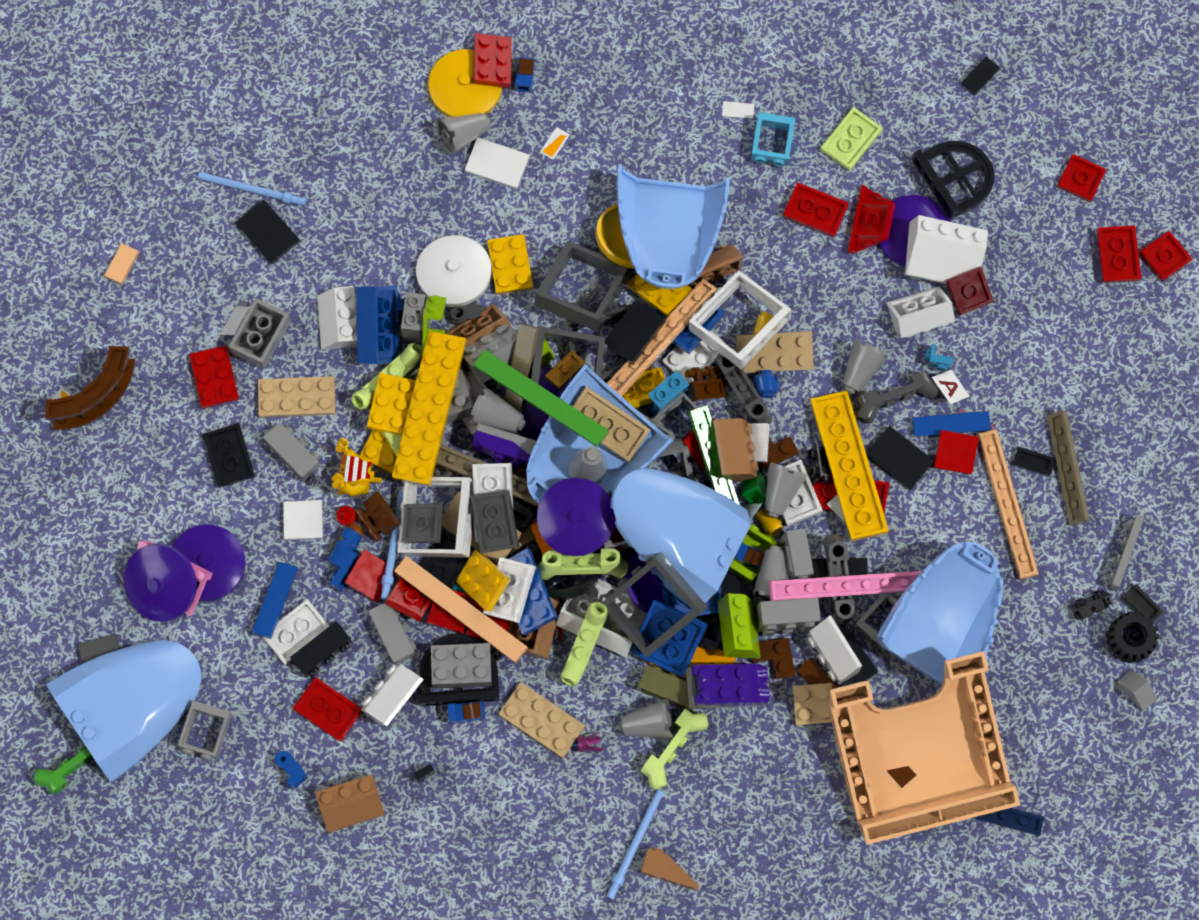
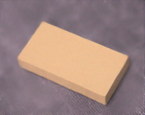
M121 243L104 275L105 278L123 285L139 251Z

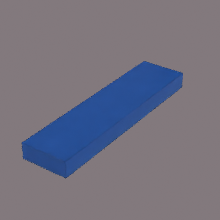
M989 411L912 418L914 437L940 435L941 430L956 433L991 430Z
M279 562L252 630L254 635L272 639L298 572L297 566Z

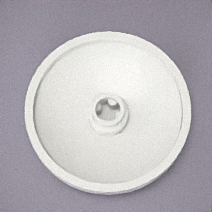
M451 235L441 237L426 246L418 258L416 276L419 287L426 297L433 295L447 297L445 306L456 307L468 305L484 294L491 281L492 269L490 258L479 243L468 237Z

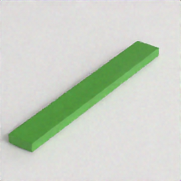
M484 350L473 364L476 369L597 448L608 435V429L488 351Z

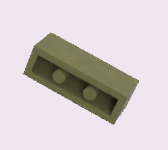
M646 665L637 691L659 700L667 699L669 704L683 710L686 708L692 713L693 709H689L687 681L680 679V676L671 672L669 674L664 673L657 666L651 665L649 667Z

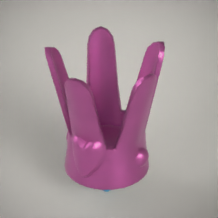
M600 732L587 737L580 736L578 737V744H573L572 746H578L579 752H602L600 747L588 746L601 741L599 736L592 737Z

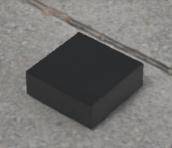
M429 764L415 772L414 776L419 783L435 774L432 765Z

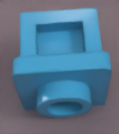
M932 344L930 349L926 350L925 360H928V367H935L938 371L950 370L953 365V357L935 355L936 344Z

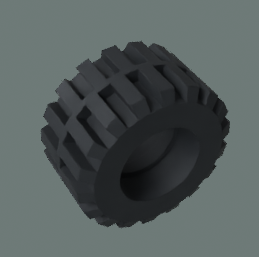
M1128 611L1112 622L1106 633V637H1108L1106 644L1110 645L1108 649L1110 652L1113 651L1115 653L1113 655L1115 658L1120 657L1122 662L1127 660L1128 663H1133L1134 661L1138 663L1143 659L1145 660L1155 650L1158 644L1157 640L1159 639V634H1156L1158 628L1153 626L1154 621L1152 619L1150 621L1147 619L1148 615L1144 614L1142 616L1140 615L1141 612L1136 611L1133 613ZM1131 627L1138 630L1142 636V645L1132 647L1126 644L1122 637L1123 629Z

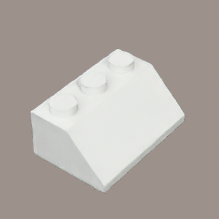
M354 286L337 287L317 295L321 350L357 347V311Z
M940 286L886 303L895 329L901 338L911 337L920 332H928L933 328L947 326L949 323L955 322L952 302Z
M831 616L809 631L807 641L812 648H816L818 651V659L822 665L826 664L828 667V675L833 682L836 681L839 685L859 673L862 665Z
M397 663L390 666L386 672V678L383 681L380 680L375 685V692L372 696H367L362 702L363 707L361 711L380 725L388 726L423 681L420 676L402 664Z

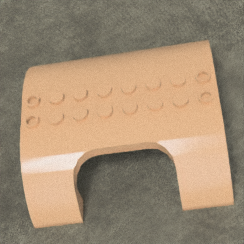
M984 651L945 660L943 668L944 678L940 690L934 696L916 702L885 709L875 707L871 703L873 696L869 680L829 690L830 714L841 765L853 811L866 845L1020 806L1016 786L1010 782L985 671H989ZM909 766L916 776L901 788L887 770Z

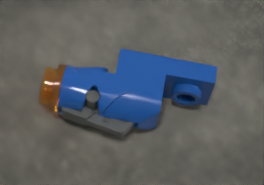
M354 522L347 525L328 547L330 551L328 562L333 567L339 569L332 575L330 584L340 592L343 591L346 585L343 583L359 557L354 551H357L359 543L364 536L363 532L365 529Z

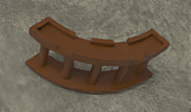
M109 346L108 355L100 375L83 388V391L73 396L46 400L45 419L54 420L53 430H68L89 424L102 417L117 404L127 390L135 368L136 360L128 359L129 346Z

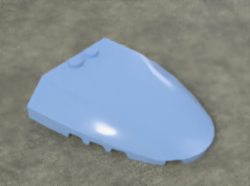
M618 164L617 206L622 236L631 263L643 280L659 288L676 289L687 286L698 278L710 258L720 232L727 205L730 178H726L719 183L700 186L637 178L624 170L622 164Z
M585 364L567 386L560 399L573 406L587 386L650 429L629 462L602 443L599 445L598 449L601 451L607 464V473L604 480L598 485L608 495H611L616 484L625 474L630 471L647 468L673 443V440L652 424ZM550 416L534 445L526 469L527 487L531 496L538 504L550 487L562 480L571 478L568 468L571 457L582 449L594 446Z
M643 468L628 472L618 481L611 497V508L614 509L616 518L614 523L627 544L638 553V558L641 561H645L652 554L656 557L659 553H662L704 603L718 591L751 526L749 511L730 498L703 484L660 470ZM654 566L650 572L657 575L669 591L689 606L656 566Z
M962 542L944 550L908 586L887 616L876 636L882 648L940 685L943 684L945 660L984 651L988 661L989 656H987L990 644L994 641L992 635L994 626L998 624L996 617L998 608L1001 606L1003 593V578L1000 577L999 562L994 554L986 547L974 542Z
M155 640L99 656L64 673L46 684V686L109 781L113 783L145 758L171 732L177 722L191 707L192 701H195L199 693L202 675L196 657L185 646L173 641Z

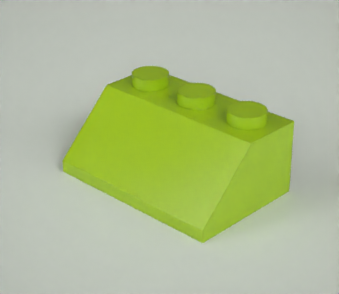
M728 593L717 601L724 657L759 659L761 656L754 602L745 594Z

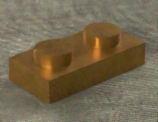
M571 350L545 375V379L560 391L581 370L586 362Z

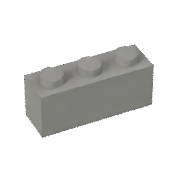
M279 422L263 437L264 442L304 482L321 467L319 463L320 458L315 452H309L305 448L307 445L301 438L296 439L292 435L294 432L287 424L283 426Z
M383 603L368 611L394 665L416 656L414 650L417 648L412 639L408 640L405 634L408 632L404 621L400 623L397 617L400 615L398 610Z

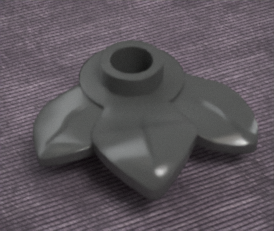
M476 300L465 306L448 307L451 311L450 319L454 324H463L467 320L478 318L482 314L484 306L476 305Z

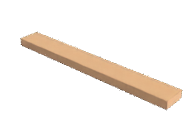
M702 279L666 318L665 324L635 364L626 362L607 384L620 396H623L689 324L692 314L697 313L703 303L714 296L717 288Z
M997 429L978 433L977 436L979 437V443L1019 580L1038 576L1039 573Z
M406 556L394 570L396 574L486 642L490 643V645L514 663H517L528 649L526 645Z

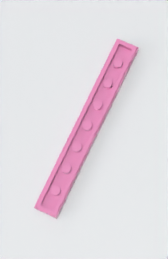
M922 571L769 581L770 600L905 592Z

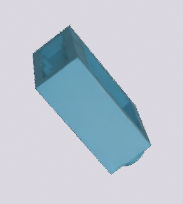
M759 112L751 160H755L759 164L768 162L778 167L788 166L795 118ZM761 126L789 131L785 154L757 150Z

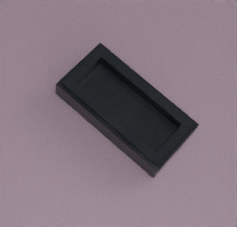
M986 56L962 81V85L976 95L995 76L1000 67Z
M1018 447L1012 466L1050 477L1055 458Z

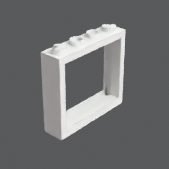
M738 271L727 279L726 284L722 288L719 287L715 291L714 296L710 300H706L697 313L692 314V318L689 320V330L742 370L791 319V309L742 272ZM740 287L776 315L737 353L701 325Z
M432 477L430 486L405 481L404 487H402L404 493L403 501L400 505L402 512L401 520L398 524L400 531L399 539L396 543L398 544V553L403 556L469 558L474 515L470 497L473 496V479L470 477ZM417 487H461L455 550L411 549L412 543H402L404 504H416Z

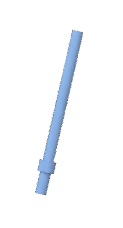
M199 172L197 179L279 199L287 204L295 203L305 206L307 199L293 196V193H282Z
M399 490L395 511L399 521L401 520L402 513L400 505L404 494L402 490ZM398 525L392 530L385 575L382 576V600L388 599L390 587L393 586L394 577L392 575L398 545L396 543L400 532Z
M656 790L617 874H614L611 880L613 883L606 897L612 900L619 886H622L625 881L624 876L664 794L662 790Z

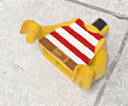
M340 438L337 441L338 444L335 446V450L338 453H344L341 454L339 473H336L331 478L334 481L332 487L338 489V494H348L351 497L368 493L370 483H382V472L371 471L372 461L361 457L351 448H347L349 446L348 441L345 438Z

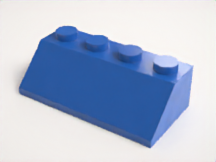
M398 286L357 287L356 335L358 363H390L399 356Z

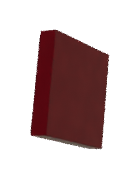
M981 266L945 280L959 316L994 302Z

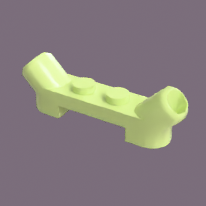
M416 343L408 344L406 349L380 373L405 378L419 367V362L423 356L422 348ZM379 374L361 390L353 393L351 401L358 410H368L372 407Z
M611 548L601 549V553H592L585 556H568L556 550H551L544 553L542 561L537 565L544 580H548L555 575L611 574L621 578L628 571V562L620 557V553L617 550Z
M592 602L589 605L566 665L560 675L561 680L567 685H578L607 619V607L600 602Z
M685 708L674 724L680 730L659 759L651 755L640 772L648 777L649 785L652 789L666 787L667 779L664 766L667 762L671 764L677 754L674 752L678 747L682 748L688 740L687 734L708 728V720L705 713L693 714Z

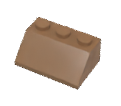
M733 244L719 247L717 251L711 253L702 273L688 286L694 289L702 279L711 283L741 270L742 254Z
M492 304L485 308L478 318L467 320L465 323L456 325L445 333L466 338V346L479 341L484 335L494 332L499 326L507 323L510 325L508 318Z
M742 418L713 420L722 476L734 482L758 477V463L754 459L755 445L751 441L752 427L750 423Z
M550 597L558 617L561 603ZM557 619L526 636L521 634L518 623L510 621L508 633L528 647L523 655L548 659Z
M372 774L315 792L328 833L385 815Z

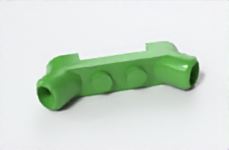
M84 746L77 751L75 757L64 760L60 764L61 767L57 770L40 768L36 770L34 783L36 786L47 787L50 794L55 795L70 785L65 778L93 759V756L87 747Z

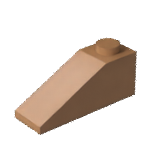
M652 847V850L647 849L640 874L698 891L699 885L667 854H664V850Z

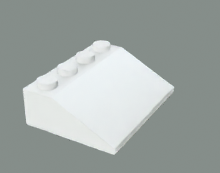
M918 215L909 223L905 275L947 284L945 280L976 267H982L987 247L988 230Z
M597 579L594 585L585 593L566 600L560 611L556 626L578 635L589 605L592 602L602 603L605 600L603 596L611 589L616 591L618 588ZM624 591L614 602L640 631L647 613L636 607L628 593ZM608 614L596 644L627 658L634 643Z

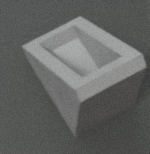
M1130 670L1116 682L1142 712L1157 700L1148 680L1133 670Z

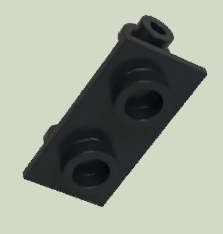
M815 443L807 452V460L810 467L809 476L813 486L818 481H821L822 484H827L830 479L829 467L822 466L828 464L824 448L818 447V443Z
M1102 590L1094 591L1088 598L1075 600L1074 604L1070 605L1069 608L1076 611L1073 613L1076 620H1083L1093 615L1092 607H1094L1096 613L1109 608L1112 602L1107 596H1110V593Z

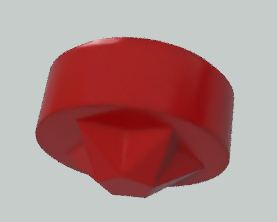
M350 506L341 507L337 511L338 522L343 526L352 525L356 520L355 510Z

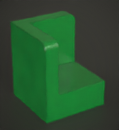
M757 472L758 477L743 481L742 495L751 504H759L766 499L767 480L759 472Z

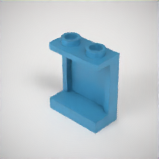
M675 371L648 394L654 403L645 406L656 416L682 393L686 392L689 386L688 382L678 371Z

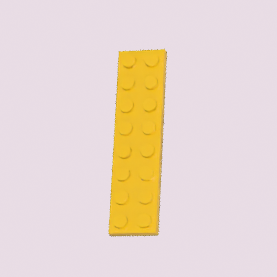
M429 331L392 473L393 479L426 486L431 485L467 342L466 338Z
M848 391L811 398L810 404L850 541L887 534L889 532Z

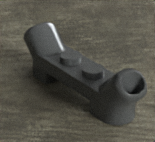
M719 353L715 358V363L752 422L768 423L770 425L772 417L766 404L757 393L743 368L741 370Z
M927 371L913 374L910 376V384L880 396L876 389L859 396L857 399L861 408L858 418L860 421L870 424L874 421L879 408L894 406L896 401L901 399L907 401L917 393L934 399L937 397L939 387L934 380L930 379Z
M831 534L826 536L822 544L826 554L828 577L849 576L847 546L843 543L840 535ZM852 596L831 597V617L837 625L848 624L855 612L854 598Z

